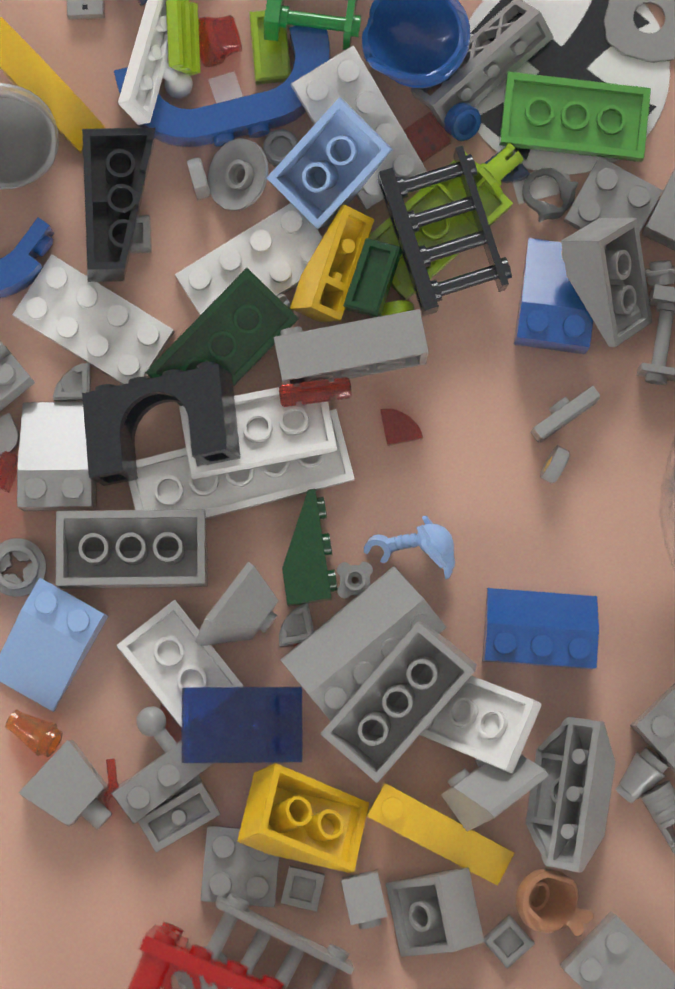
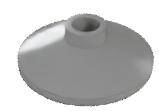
M238 138L227 142L216 152L209 167L208 186L212 198L219 206L228 210L239 211L248 208L257 201L266 186L268 176V162L264 151L255 142Z

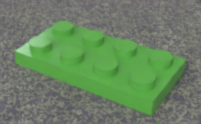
M508 72L506 75L499 146L511 144L517 148L642 162L645 154L651 88Z

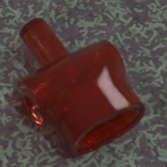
M232 15L198 19L200 59L204 67L220 65L226 57L242 51L238 29Z

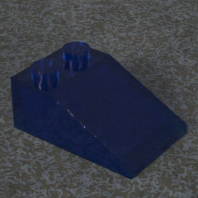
M182 687V763L302 762V687Z

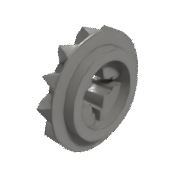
M22 538L5 540L0 543V592L12 597L30 595L38 579H44L47 572L45 556L38 546L29 540ZM12 553L20 562H32L23 569V582L15 573L3 575L4 572H7L13 566L11 561Z

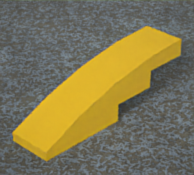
M1 17L0 69L14 85L33 92L43 100L55 118L58 131L82 153V129H103L106 127L54 70Z

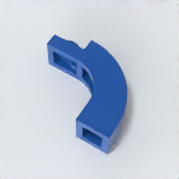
M37 217L18 245L8 255L0 258V298L11 296L27 288L34 282L43 268L35 259L38 255L44 256L51 248L54 241L51 237L54 235V232L50 225Z

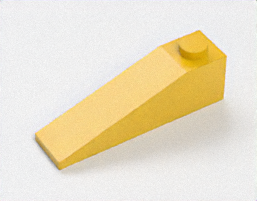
M386 782L383 783L367 813V817L463 868H469L470 872L497 886L515 854L513 851L472 829L466 831L461 823Z

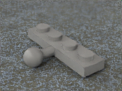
M231 703L178 743H176L165 728L166 717L162 710L157 707H146L140 711L137 716L138 729L146 736H153L165 753L111 793L132 823L135 824L253 734Z

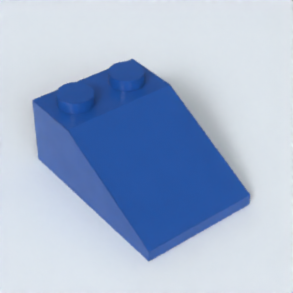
M528 238L514 345L586 354L590 348L593 319L567 277L565 262L561 255L562 243Z

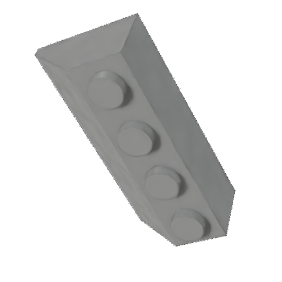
M205 509L56 511V586L61 589L208 587Z
M393 566L285 655L281 661L331 721L417 621L422 622L438 634L447 627L423 597Z
M417 621L320 734L378 783L476 671L477 664L448 639L422 622Z

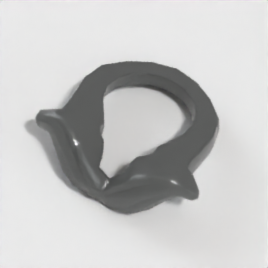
M553 168L539 169L527 176L522 188L523 200L531 209L539 214V222L557 219L573 205L578 182H569L560 172ZM541 176L554 178L561 192L562 207L558 208L553 204L534 199L529 191L531 183Z

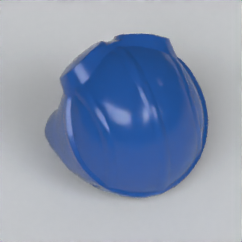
M374 0L370 7L367 26L362 34L364 57L370 67L401 85L411 88L435 86L447 80L462 64L470 44L469 19L464 7L458 0Z

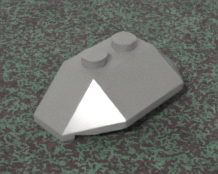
M567 716L561 723L562 725L551 733L536 750L535 763L544 768L549 776L530 790L526 825L535 845L542 854L541 858L545 866L583 872L605 836L615 759L604 722Z

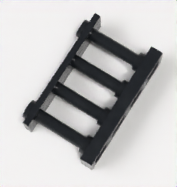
M463 145L455 148L453 155L455 163L406 179H403L402 176L396 178L393 168L378 173V183L398 244L403 250L402 256L423 317L437 312L438 302L442 301V296L495 280L498 292L506 290L509 285L507 279L512 278L507 258H500L473 178V176L477 175L475 161L471 154H465ZM457 177L461 178L467 197L418 213H414L413 210L407 212L403 199L408 197V193ZM472 211L478 232L428 248L425 245H418L415 233L419 232L420 227ZM483 245L490 266L441 282H437L436 279L430 281L426 267L431 266L432 261Z

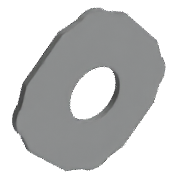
M609 0L604 18L606 40L609 45L615 47L625 56L651 63L675 59V0ZM652 3L662 9L665 22L663 27L657 32H642L634 24V12L642 4Z

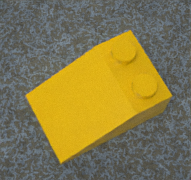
M274 763L253 774L237 842L269 855L353 873L356 867L369 802Z

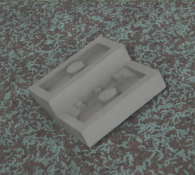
M198 775L141 818L138 823L155 852H158L219 816L220 812L201 777Z

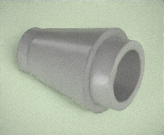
M645 747L641 753L637 752L615 790L633 804L636 799L640 798L665 777L664 772L669 766L654 752Z

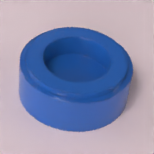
M465 102L452 106L444 120L446 132L459 141L471 139L478 132L481 125L480 112Z

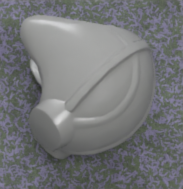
M0 83V189H14L34 182L51 167L59 147L58 128L49 107L36 94L20 86Z

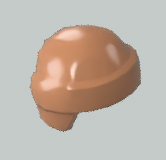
M549 868L534 870L523 879L517 889V912L524 924L535 931L551 933L569 927L574 936L579 937L584 933L583 924H588L594 918V913L577 907L578 889L576 883L571 877L566 876L561 871Z

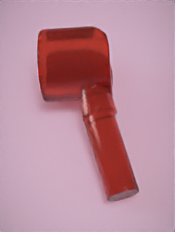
M115 758L106 759L108 791L103 796V802L109 811V800L113 797L111 793L119 787Z

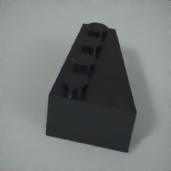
M156 128L82 129L88 282L124 281L152 156Z

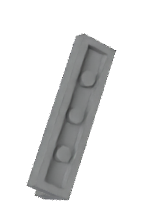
M513 0L470 37L469 50L463 62H469L463 68L457 69L447 80L440 83L442 86L432 95L427 94L432 87L412 88L410 91L416 99L430 108L439 125L445 128V116L452 106L465 102L475 107L506 80L508 72H515L553 39L554 36L539 10L522 0ZM517 13L523 14L517 21L508 23ZM496 37L489 45L481 46L486 40Z

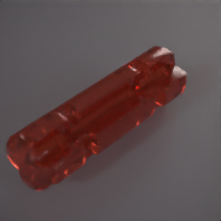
M348 377L334 378V382H329V379L302 382L299 383L298 387H294V384H286L279 387L280 403L284 407L297 405L296 402L302 401L303 405L331 401V397L343 400L349 399L352 396L351 382Z

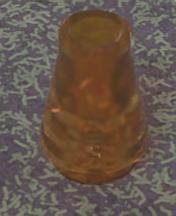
M17 709L12 712L5 725L7 730L19 738L37 756L41 754L46 757L51 756L57 749L63 736V732L57 729L56 723L22 713Z

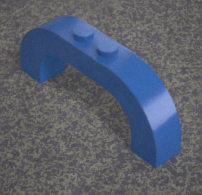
M302 26L289 27L295 63L289 77L278 87L269 91L195 109L175 107L166 102L158 93L151 122L138 126L140 128H156L155 139L170 145L198 147L214 143V146L220 147L237 137L249 135L250 138L265 136L270 133V129L293 122L306 113V110L290 84L330 60L327 30ZM128 67L114 70L119 93H121Z

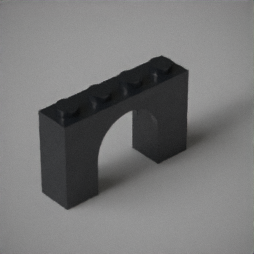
M216 362L200 363L196 366V369L187 371L179 369L167 370L162 373V376L151 379L148 377H135L130 379L128 384L118 386L103 384L95 387V391L82 393L89 478L103 486L138 479L135 453L136 429L143 416L149 410L166 402L182 403L186 409L189 420L192 457L205 465L240 458L232 374Z

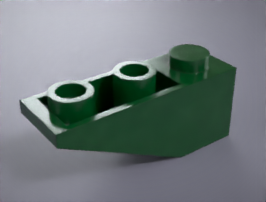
M315 489L307 491L282 567L288 607L332 600L331 592L338 591L335 569L327 570L325 558L326 555H332L330 534H322L320 519H327L324 497L317 498Z

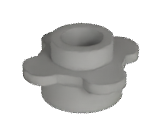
M671 260L650 262V268L645 269L648 285L675 283V266H672Z
M347 562L339 564L337 567V573L340 576V586L337 588L338 595L346 599L351 595H359L369 587L370 575L373 572L371 564L368 562H362L360 565H349ZM357 577L359 581L354 584L351 579Z

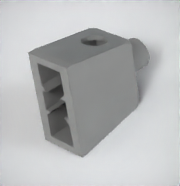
M67 740L19 792L24 798L67 826H72L83 816L98 830L113 814L98 800L99 796L108 788L107 784L73 740Z

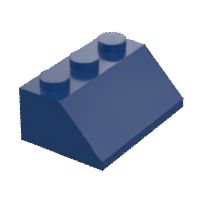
M487 588L482 661L597 669L599 640L597 596Z

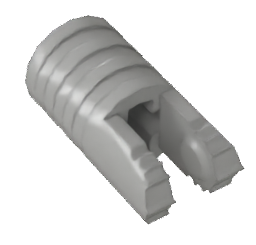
M668 780L648 790L641 796V799L672 852L675 854V830L672 827L675 824V789Z

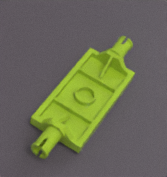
M507 144L487 164L482 163L480 165L475 162L477 175L473 176L489 226L513 206L512 201L500 188V180L518 164H521L524 159L519 151L514 154L515 147L511 144ZM457 177L421 189L405 203L407 212L413 210L414 213H418L467 196L461 178ZM472 211L420 227L419 232H416L415 236L419 246L425 245L428 248L478 232ZM390 217L369 235V239L399 246ZM460 253L432 261L431 266L426 267L429 278H433ZM401 254L391 286L407 301L415 292Z

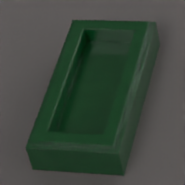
M369 238L365 239L343 305L346 310L371 317L381 316L403 251L400 246Z

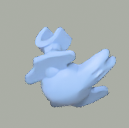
M427 515L422 516L425 525L417 526V534H404L391 538L377 534L371 536L364 546L363 553L365 554L369 553L372 546H380L384 550L380 560L383 564L388 561L394 551L420 546L440 568H443L445 579L450 578L455 567L454 543L450 532L441 525L433 524Z

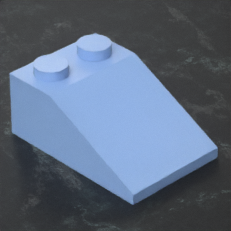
M339 97L267 176V179L317 229L330 225L341 205H348L393 149Z
M39 578L23 605L0 653V682L54 712L109 616L50 582Z

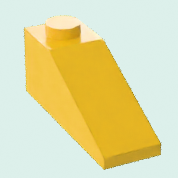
M341 205L301 274L290 309L318 322L341 321L345 310L343 305L365 239L369 238L375 219L347 205Z

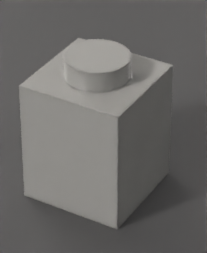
M373 870L342 877L341 883L350 924H359L360 929L381 925L380 918L387 917L378 871Z

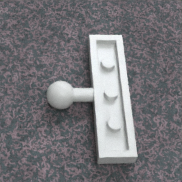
M147 0L118 100V104L138 125L151 122L162 78L165 79L164 86L166 92L174 98L186 97L193 88L191 76L170 68L167 61L166 0Z

